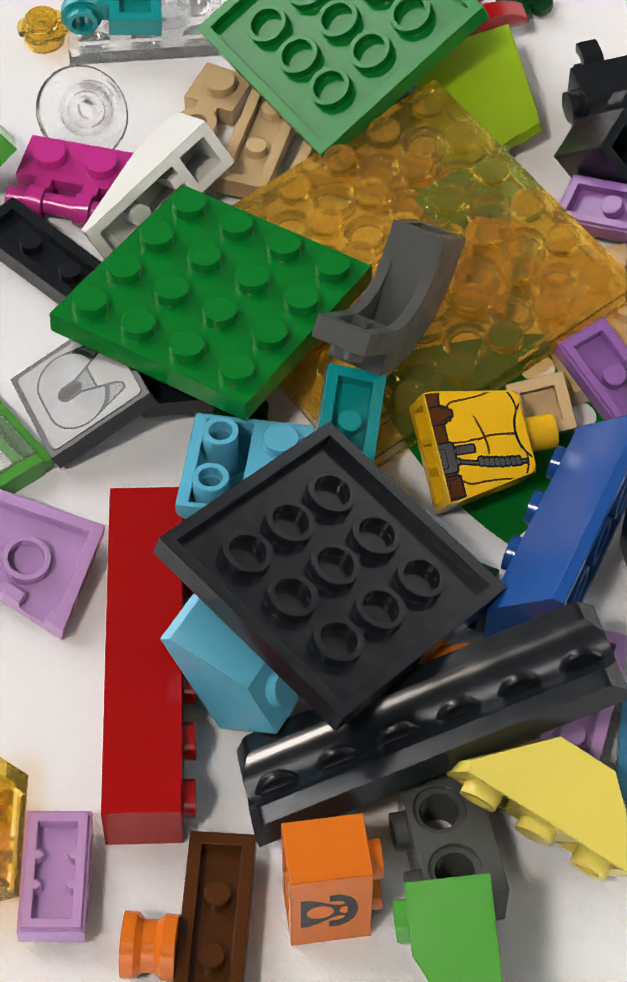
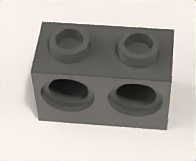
M451 777L423 781L399 791L398 812L389 813L388 820L395 852L406 851L411 868L410 871L403 873L404 882L490 873L496 921L505 919L510 888L488 811L465 799L460 794L463 785ZM440 819L448 822L451 827L437 830L428 827L424 823L429 820Z

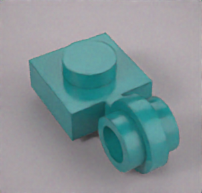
M64 0L61 5V20L68 30L76 35L93 33L102 20H108L109 35H162L161 0Z

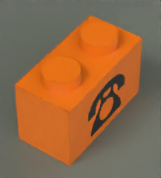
M363 813L281 823L282 888L291 946L371 936L372 910H379L383 907L380 879H384V863L379 837L367 839Z

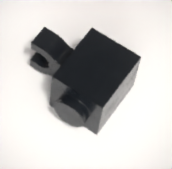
M596 39L576 43L575 51L581 63L574 64L570 68L568 90L562 94V108L565 118L569 123H575L580 117L606 112V105L612 94L627 90V55L604 60L601 47Z
M627 90L612 94L607 102L606 112L580 117L572 126L554 155V158L571 178L575 174L627 184Z

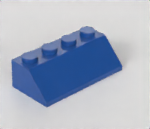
M627 415L579 426L567 448L558 445L555 449L546 472V479L551 481L545 492L536 489L528 504L524 523L529 526L523 538L513 535L505 550L501 569L506 570L501 582L507 588L487 608V611L480 616L485 618L483 639L573 602L583 603L627 508Z

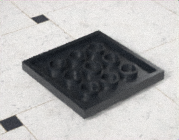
M330 422L160 536L153 551L188 588L335 732L485 613L487 608L507 588Z

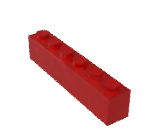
M179 487L110 488L101 819L105 845L184 843V818H196V779H184V761L196 760L197 756L196 722H184L185 705H196L197 694L160 640L184 607L185 598H190L194 592L153 553L158 538L185 520L175 510Z

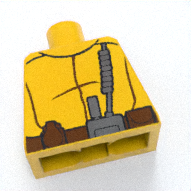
M512 390L431 391L422 393L409 406L435 515L447 513L523 482L536 472L533 452L557 448L559 444V432L554 416L551 413L524 418L519 396Z

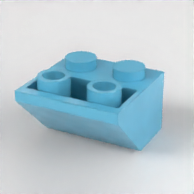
M196 413L176 499V513L182 518L187 519L315 432V426L247 419L244 421L238 417Z

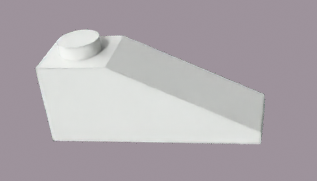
M176 111L137 147L81 231L105 260L180 185L183 184L203 193L235 161L206 121Z

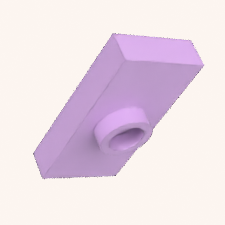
M26 811L16 931L19 942H86L94 825L92 811Z

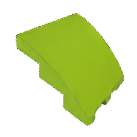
M509 24L468 36L416 83L444 175L452 177L467 170L482 159L488 162L496 161L506 155L513 146L526 142L542 131L532 93Z

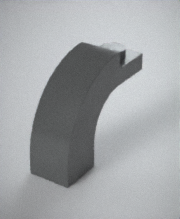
M394 219L381 260L365 292L355 304L346 310L318 313L311 336L331 344L328 355L379 376L394 370L413 351L434 319L453 278L466 238L417 219Z

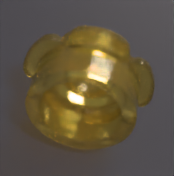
M36 6L25 14V19L22 18L18 21L17 32L20 37H23L24 44L30 51L47 54L58 50L63 45L67 34V27L61 20L60 11L48 6Z

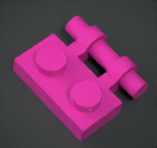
M32 135L16 171L18 187L8 186L5 202L14 197L42 219L46 214L69 218L73 225L84 227L133 153Z

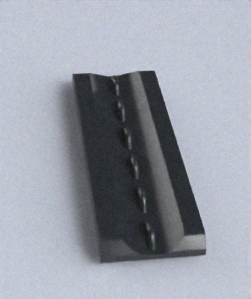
M573 602L422 663L336 732L313 709H309L287 718L277 734L253 732L246 735L236 752L248 799L254 836L259 847L281 839V823L339 816L448 772L459 761L503 750L627 700V684L594 606Z

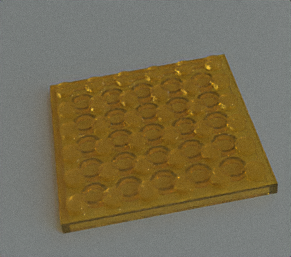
M435 79L392 105L379 118L374 119L363 133L345 145L337 144L329 147L324 152L323 158L318 153H315L232 205L371 265L372 278L381 260L394 219H417L466 238L453 278L435 317L408 357L394 370L385 374L387 376L374 464L379 468L417 443L409 406L422 393L431 391L498 390L553 354L558 343L602 317H609L627 305V271ZM362 294L353 302V304L357 302V300L362 296ZM319 340L278 385L307 420L315 426V429L324 374L328 363L361 369L329 356L331 344Z

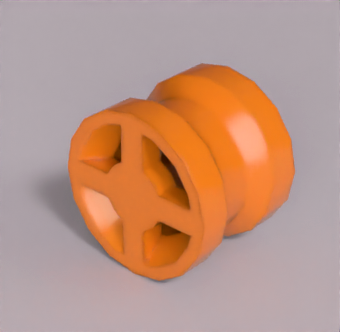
M125 910L119 946L120 978L136 979L141 973L155 974L160 981L174 982L181 914L166 913L160 919H147L140 911Z

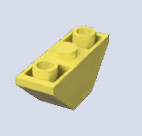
M563 737L536 739L490 754L462 760L452 770L445 772L446 775L463 785L460 794L471 803L490 812H495L497 807L518 819L515 829L528 839L548 847L554 842L572 853L569 863L582 873L601 881H605L607 876H627V814L616 771Z

